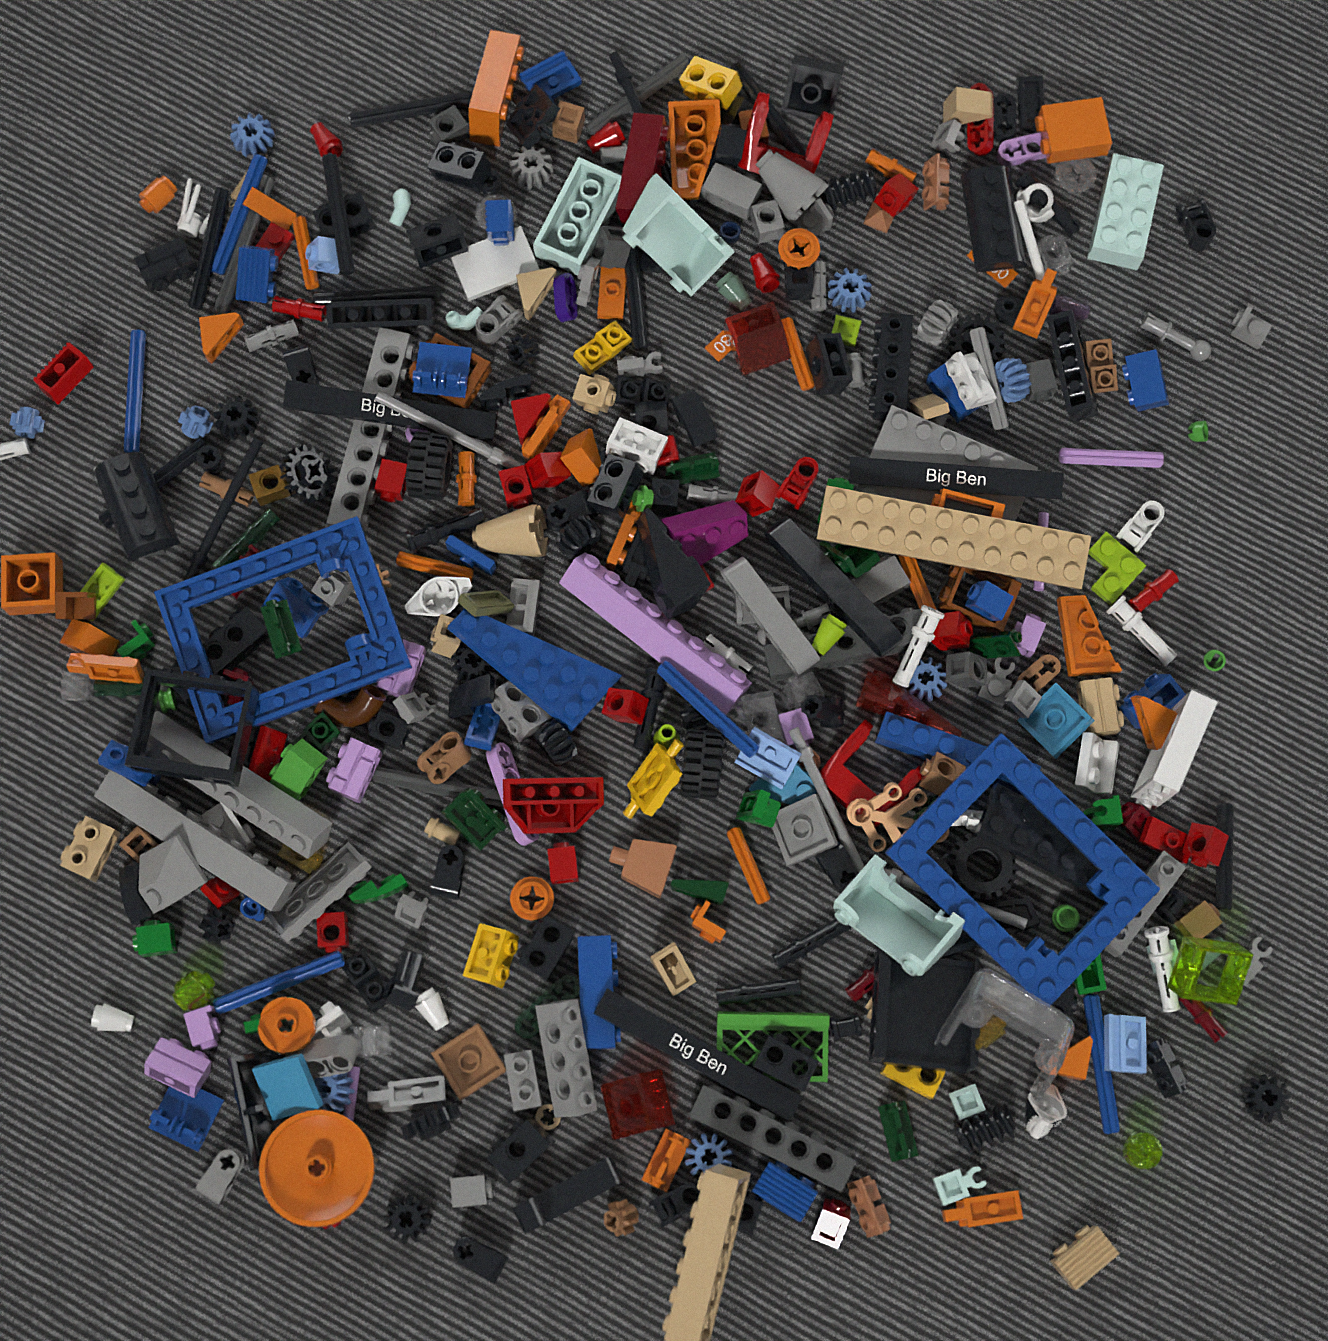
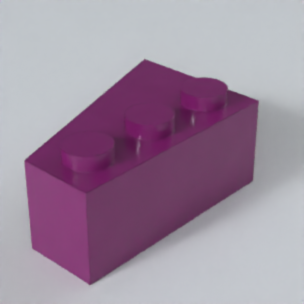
M734 500L661 519V522L667 527L668 536L672 541L678 539L683 545L681 551L687 557L693 556L699 565L704 564L748 537L747 513Z

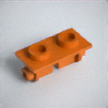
M665 1129L642 1177V1181L667 1192L691 1141Z

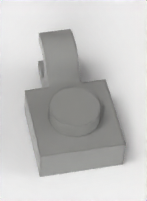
M652 352L645 360H643V357L637 358L636 356H626L622 360H617L618 375L634 378L642 377L645 373L659 374L663 372L662 365L654 366L652 364V361L661 359V353Z

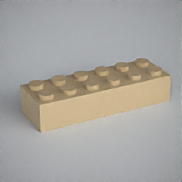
M717 1164L707 1169L705 1173H701L697 1189L701 1190L699 1200L694 1202L690 1217L694 1219L692 1228L687 1230L683 1243L687 1247L685 1257L680 1258L676 1273L680 1275L678 1285L673 1287L670 1295V1303H673L671 1314L666 1315L663 1323V1331L666 1332L664 1341L711 1340L751 1173Z

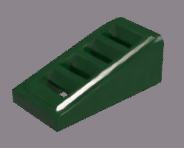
M676 879L672 880L670 889L721 906L729 882Z

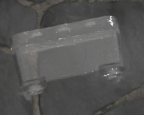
M989 968L981 969L976 972L938 1034L942 1044L947 1045L960 1022L972 1028H980L989 1021L992 1014L1041 1043L1035 1052V1063L1041 1072L1030 1088L1033 1098L1040 1102L1063 1065L1074 1033V1023L1067 1014Z

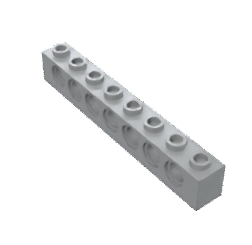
M379 327L362 392L377 394L378 391H381L391 397L402 398V392H400L401 384L406 383L409 368H406L408 359L413 358L415 352V344L412 343L410 334ZM391 356L398 357L395 363L390 364L386 362ZM384 380L392 381L389 387L382 388L379 386ZM354 420L326 523L328 527L358 516L363 530H367L370 515L367 512L369 505L373 506L375 502L376 491L373 489L377 480L382 456H386L388 453L389 431L393 432L395 426ZM372 428L379 430L378 434L373 437L366 435L368 430ZM364 453L373 454L368 461L360 460L361 455ZM358 477L366 478L365 483L361 486L353 485L354 480ZM351 502L359 503V507L356 510L349 511L346 509L347 505Z

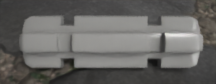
M815 261L812 263L814 275L813 311L821 312L827 309V298H824V296H827L826 275H824L826 273V263Z

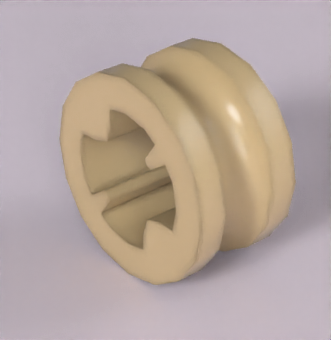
M546 1104L541 1106L536 1113L538 1123L545 1130L556 1128L561 1121V1117H554L552 1125H548V1122L543 1124L540 1119L544 1116L543 1111L545 1109H549V1112L553 1110V1105Z

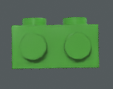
M303 739L294 746L289 744L283 750L280 756L283 758L282 762L276 764L269 774L271 777L269 783L297 801L305 797L328 759Z

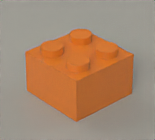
M55 552L1 555V608L9 615L55 613V592H63V560Z

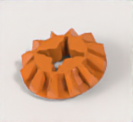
M800 228L786 232L781 237L778 245L780 260H783L788 267H796L798 270L803 267L809 268L812 263L817 261L820 253V244L817 237L812 232ZM794 242L799 247H806L803 250L804 257L798 252L792 253L795 248Z
M539 877L521 879L515 884L510 894L512 909L520 918L529 921L542 919L551 911L554 903V894L551 886ZM532 887H534L535 895L544 899L535 902L533 910H531L528 901L520 899L528 897L530 892H532Z

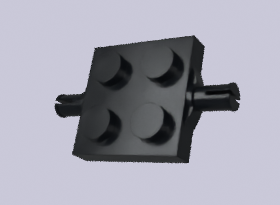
M537 84L533 86L524 98L521 94L514 95L517 99L513 97L512 101L516 108L505 124L519 142L529 150L540 140L541 136L546 139L550 137L547 133L552 135L548 125L556 119L557 113L561 109L547 92Z

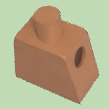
M633 839L629 851L614 846L609 862L624 866L621 879L661 899L677 846Z

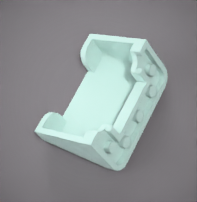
M657 173L648 181L622 229L626 233L622 238L632 248L636 245L642 248L673 278L670 281L671 285L680 293L685 290L690 296L735 252Z
M875 854L834 901L833 907L836 912L834 915L839 922L844 925L849 924L902 964V968L908 974L922 976L959 939L965 920L954 912L949 918L944 917V911L940 910L938 913L933 911L895 882L896 876L891 873L888 876L883 869L886 862Z

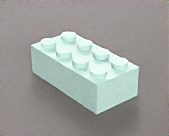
M1113 153L1107 166L1087 259L1138 270L1144 259L1164 165Z
M578 157L533 244L535 257L578 276L581 265L586 264L593 255L601 226L609 224L616 210L622 176Z

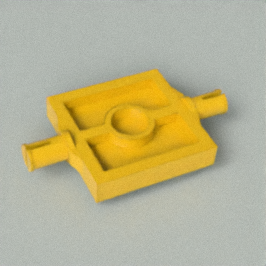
M674 739L668 750L665 746L656 743L628 782L627 787L631 792V802L623 811L627 818L632 819L639 808H641L644 814L652 817L656 810L663 805L666 796L672 788L678 784L683 773L677 766L675 757L684 747L681 741Z

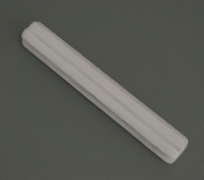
M985 328L970 330V337L974 352L997 397L994 402L988 404L993 428L995 430L1007 428L1009 423Z

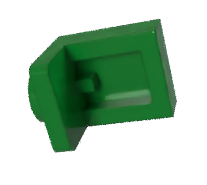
M134 619L131 624L139 635L117 649V651L123 658L132 657L141 661L146 657V652L155 647V644L150 639L154 634L145 623L140 625Z

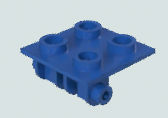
M420 342L416 370L413 371L412 376L414 381L413 392L465 398L472 348Z
M169 1086L158 1110L155 1109L150 1116L152 1121L148 1128L199 1152L224 1100L202 1089L193 1098Z

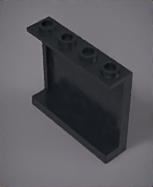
M879 948L875 952L868 1062L968 1074L974 1070L979 1061V1051L975 1050V1041L979 1038L980 1023L976 1022L977 1012L981 1008V995H978V984H981L983 970L979 967V959L975 958L971 962L939 958L922 976H912L902 968V964Z

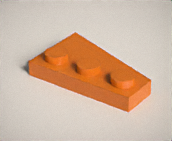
M1086 595L1060 596L1057 599L1068 677L1120 673L1122 669L1119 663L1115 662L1110 652L1112 648L1108 640L1105 641L1098 627L1099 622Z

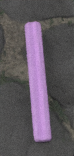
M1061 448L1059 451V462L1065 464L1160 468L1163 465L1164 456L1161 452Z

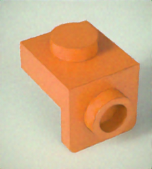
M707 900L703 906L698 903L690 916L694 920L692 927L700 931L699 936L711 944L714 941L721 943L726 930L704 918L711 903Z

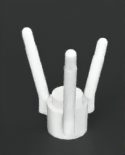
M189 178L177 230L186 236L196 238L198 233H205L209 215L202 223L200 221L202 217L194 213L201 188L199 184L195 186L189 205L192 189V179Z

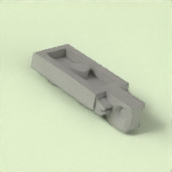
M442 1075L388 1082L387 1086H383L380 1091L367 1092L370 1110L383 1109L384 1112L422 1109L442 1102L443 1106L447 1105L445 1079Z

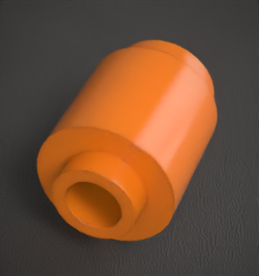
M162 175L160 178H155L139 194L141 199L139 204L148 213L153 211L158 214L175 197L174 194L177 192V188L166 176Z

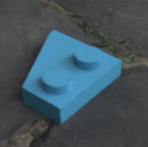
M798 762L783 789L776 787L761 777L749 787L750 791L761 789L771 793L769 798L789 805L813 794H818L808 772Z

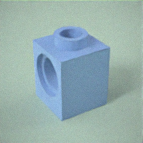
M317 236L306 248L305 256L308 260V270L338 274L339 267L335 240L333 238Z

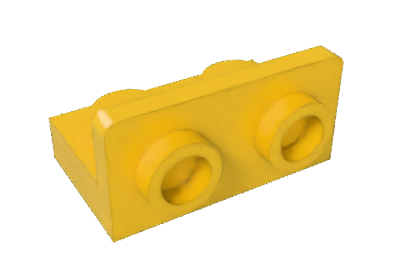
M479 923L462 976L502 989L509 977V968L513 956L518 950L519 936L504 929Z

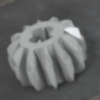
M535 145L531 147V150H527L526 147L522 146V153L514 152V160L510 162V169L513 170L511 172L512 178L518 179L520 187L527 183L529 190L532 189L533 184H536L541 189L542 181L549 183V174H552L554 171L553 165H551L552 157L546 155L544 148L536 151Z
M942 300L934 301L921 319L917 335L925 342L933 345L942 343L957 319L958 310L948 302Z

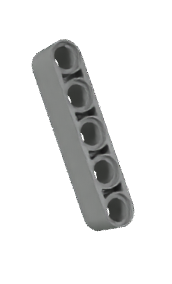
M743 556L720 572L725 582L797 676L820 661V657L813 646Z

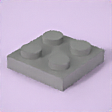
M813 794L779 810L772 829L787 866H792L839 845L818 794Z

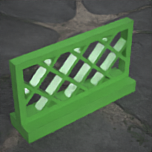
M717 1011V1049L722 1052L723 1046L728 1051L727 1055H732L736 1060L743 1063L734 1051L746 1041L755 1051L743 1063L748 1066L759 1051L747 1039L755 1030H762L766 1035L769 1033L768 1031H777L778 1033L791 1031L797 1037L792 1046L795 1047L801 1042L811 1050L813 1049L803 1039L811 1031H822V1043L813 1050L816 1052L814 1056L822 1063V1075H812L809 1082H828L829 1015L828 1013ZM723 1030H735L742 1038L730 1049L723 1042ZM740 1030L750 1031L746 1035H744ZM795 1031L805 1032L801 1036H799ZM821 1049H822V1059L817 1055V1053H818ZM796 1060L793 1062L797 1066L793 1070L797 1073L799 1070L805 1071L803 1068L807 1063L805 1060L800 1064ZM766 1072L762 1073L774 1081H781Z

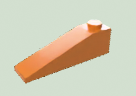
M719 99L668 102L672 189L683 200L699 199L721 126Z

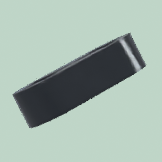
M1000 93L993 100L994 139L1001 143L1012 139L1016 131V102L1013 96L1008 93ZM1001 102H1004L1007 107L1005 114H1002ZM1002 122H1005V128L1008 130L1007 134H1003V131L1000 129Z

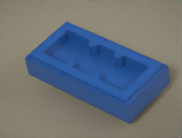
M450 535L446 540L447 550L460 557L459 561L469 568L475 566L492 577L496 571L494 560L453 535Z
M490 703L476 706L465 737V745L491 751L501 717L492 709Z

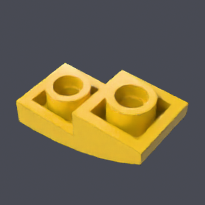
M615 320L598 331L594 339L574 351L573 357L590 375L616 356L632 339Z

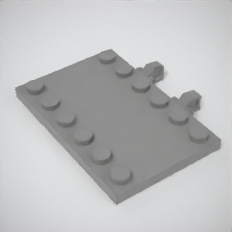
M893 405L889 409L869 458L1034 471L1038 469L1034 465ZM857 484L855 491L927 505H931L934 494H939L940 491ZM960 492L1006 504L1002 519L1016 521L1025 497ZM947 499L944 508L988 516L989 510Z

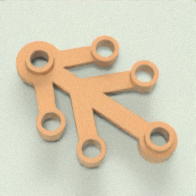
M888 783L885 785L882 793L869 801L865 799L853 800L847 807V818L852 824L862 826L869 838V847L875 852H881L886 847V840L877 833L872 821L882 823L894 843L901 836L897 827L908 829L917 820L901 815L916 806H923L927 802V795L923 790L915 788L909 793V798L885 812L878 811L876 809L890 800H898L902 795V790L896 783ZM891 788H896V793L890 796L889 790ZM922 794V798L919 801H914L915 795ZM858 808L864 809L861 815L855 814ZM949 829L936 841V843L943 842L947 839L949 835ZM877 839H881V844L877 847H874V841Z

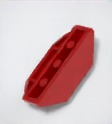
M603 777L503 779V807L524 834L576 832L590 819L596 810H599L604 805Z

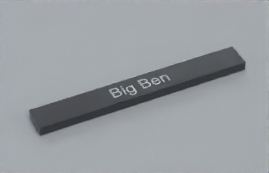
M288 380L285 382L282 406L284 409L436 432L375 401L377 394ZM395 398L471 438L492 441L494 438L496 413Z
M851 456L848 481L850 484L941 490L944 488L956 492L1061 500L1064 473Z
M608 988L593 1012L594 1015L786 1121H791L803 1097Z

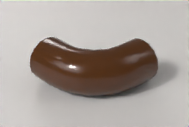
M366 685L361 687L353 700L345 701L334 697L318 703L314 714L318 716L324 712L338 727H356L369 722L385 702L386 696L376 687Z

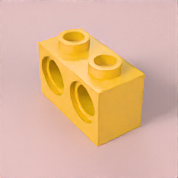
M697 56L693 57L679 79L684 90L683 92L688 98L692 100L719 99L720 108L728 110L742 88L737 71Z
M884 1064L880 1074L928 1099H933L945 1072L933 1070L934 1079L930 1083L924 1082L921 1079L920 1068L908 1067L902 1070L895 1065Z

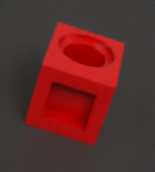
M899 173L884 184L874 202L892 217H895L909 206L919 188Z
M563 452L539 453L524 464L533 489L556 487L571 476L570 470L560 459Z
M382 459L374 488L381 500L394 503L395 500L403 501L406 491V463Z
M524 465L498 471L508 508L521 509L528 506L530 502H533ZM514 485H521L523 487V490L517 494L509 491Z
M760 470L743 478L735 502L752 517H755L772 509L780 485L763 470Z
M960 611L943 613L945 616L939 620L934 631L935 638L931 642L940 651L969 647L970 637L973 634L972 623Z
M608 688L601 713L617 722L642 725L649 699L634 690Z
M1192 822L1182 853L1191 858V863L1203 868H1206L1207 864L1219 866L1229 836L1216 827Z
M569 842L553 844V848L547 849L552 885L579 882L575 846H569Z
M345 912L323 913L317 918V943L321 950L325 949L326 954L335 951L342 953V948H349L348 915ZM336 926L340 930L338 938L333 941L327 940V930L330 927Z

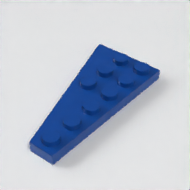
M466 609L447 628L571 733L607 694L608 688H612L622 677V675L493 618L488 616L474 617Z

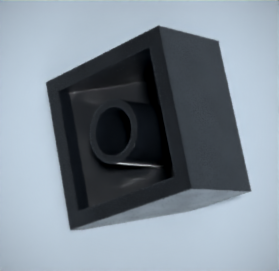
M795 54L791 63L781 112L813 120L819 118L823 111L833 114L844 66Z

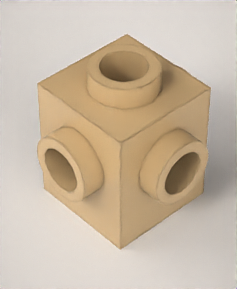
M580 374L572 399L578 405L584 406L583 410L589 413L598 414L599 411L607 413L609 406L612 407L615 402L616 392L613 385L609 382V378L594 374V377Z

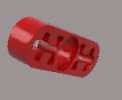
M977 83L970 89L992 93V118L985 119L980 125H975V122L967 123V146L977 156H985L992 150L994 144L993 92L985 84Z

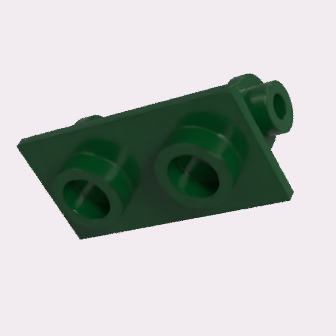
M715 452L680 458V462L673 463L672 461L670 465L664 466L667 479L679 480V485L720 477L719 461Z
M276 599L267 601L266 606L260 608L275 658H282L302 651L287 599L278 602Z
M1015 629L1000 632L998 636L995 632H977L971 636L969 647L967 648L969 652L986 659L1021 656L1017 644L1022 641V634Z
M905 1100L878 1106L891 1162L919 1156Z

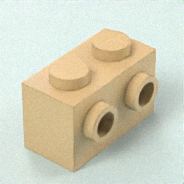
M85 816L84 820L79 821L74 829L73 835L75 837L71 845L66 846L63 850L60 866L93 882H97L121 833Z

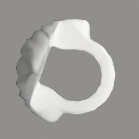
M1037 183L1029 186L1026 190L1018 191L1016 201L1024 200L1031 222H1046L1054 215V211L1051 208L1054 202L1053 193L1048 186ZM1036 189L1044 190L1048 196V203L1042 210L1028 204L1031 193Z

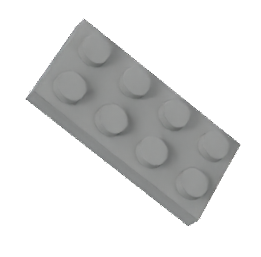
M347 842L291 892L281 911H270L266 916L279 934L289 942L292 938L299 936L303 932L304 927L313 919L319 918L324 913L325 908L334 900L340 899L353 883L363 879L371 866L350 842Z

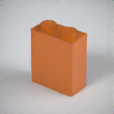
M1102 97L1042 105L1039 115L1035 117L1036 130L1041 132L1042 136L1040 140L1041 153L1046 155L1047 164L1108 155L1112 139Z

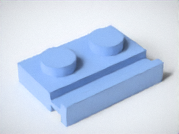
M754 727L749 737L759 745L758 752L752 758H748L740 751L734 763L776 787L783 789L802 753Z
M1104 1015L1105 1071L1134 1074L1147 1073L1146 1017Z

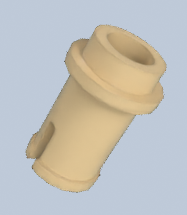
M431 818L424 830L429 838L433 836L454 846L461 834L454 828L440 822V818Z

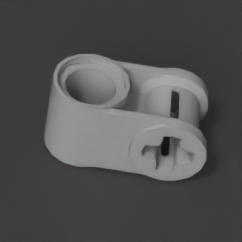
M499 296L476 320L475 326L478 341L483 345H493L519 322L523 312L520 309L516 310L509 304L506 296ZM492 327L493 331L486 333L482 331V328Z
M235 1148L221 1151L209 1169L204 1173L195 1190L220 1205L228 1195L233 1182L245 1164L243 1153ZM233 1156L232 1162L235 1166L227 1168V1161L224 1158Z

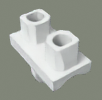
M327 1002L320 1009L323 1017L315 1022L316 1033L311 1041L344 1034L343 1031L353 1023L339 1006L336 1007L332 1002Z

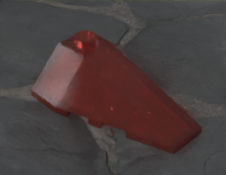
M874 670L873 673L867 672L855 705L856 707L884 716L887 711L961 737L962 731L904 687L893 682L892 679L888 678V674L878 670Z

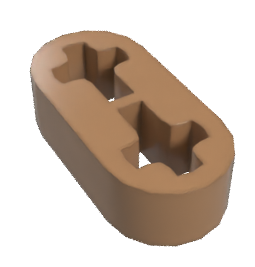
M1050 654L1040 657L1021 673L1015 685L1018 680L1025 679L1029 681L1035 677L1037 680L1033 683L1032 688L1038 693L1060 672V661ZM1042 662L1045 664L1052 663L1053 667L1051 670L1053 673L1047 671L1041 675L1039 672L1044 667Z

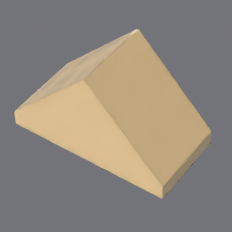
M956 87L943 103V123L955 119L961 124L992 118L991 92Z
M553 267L516 275L524 316L528 320L532 318L553 287V279L557 275V271Z
M674 942L650 957V961L673 996L696 982Z

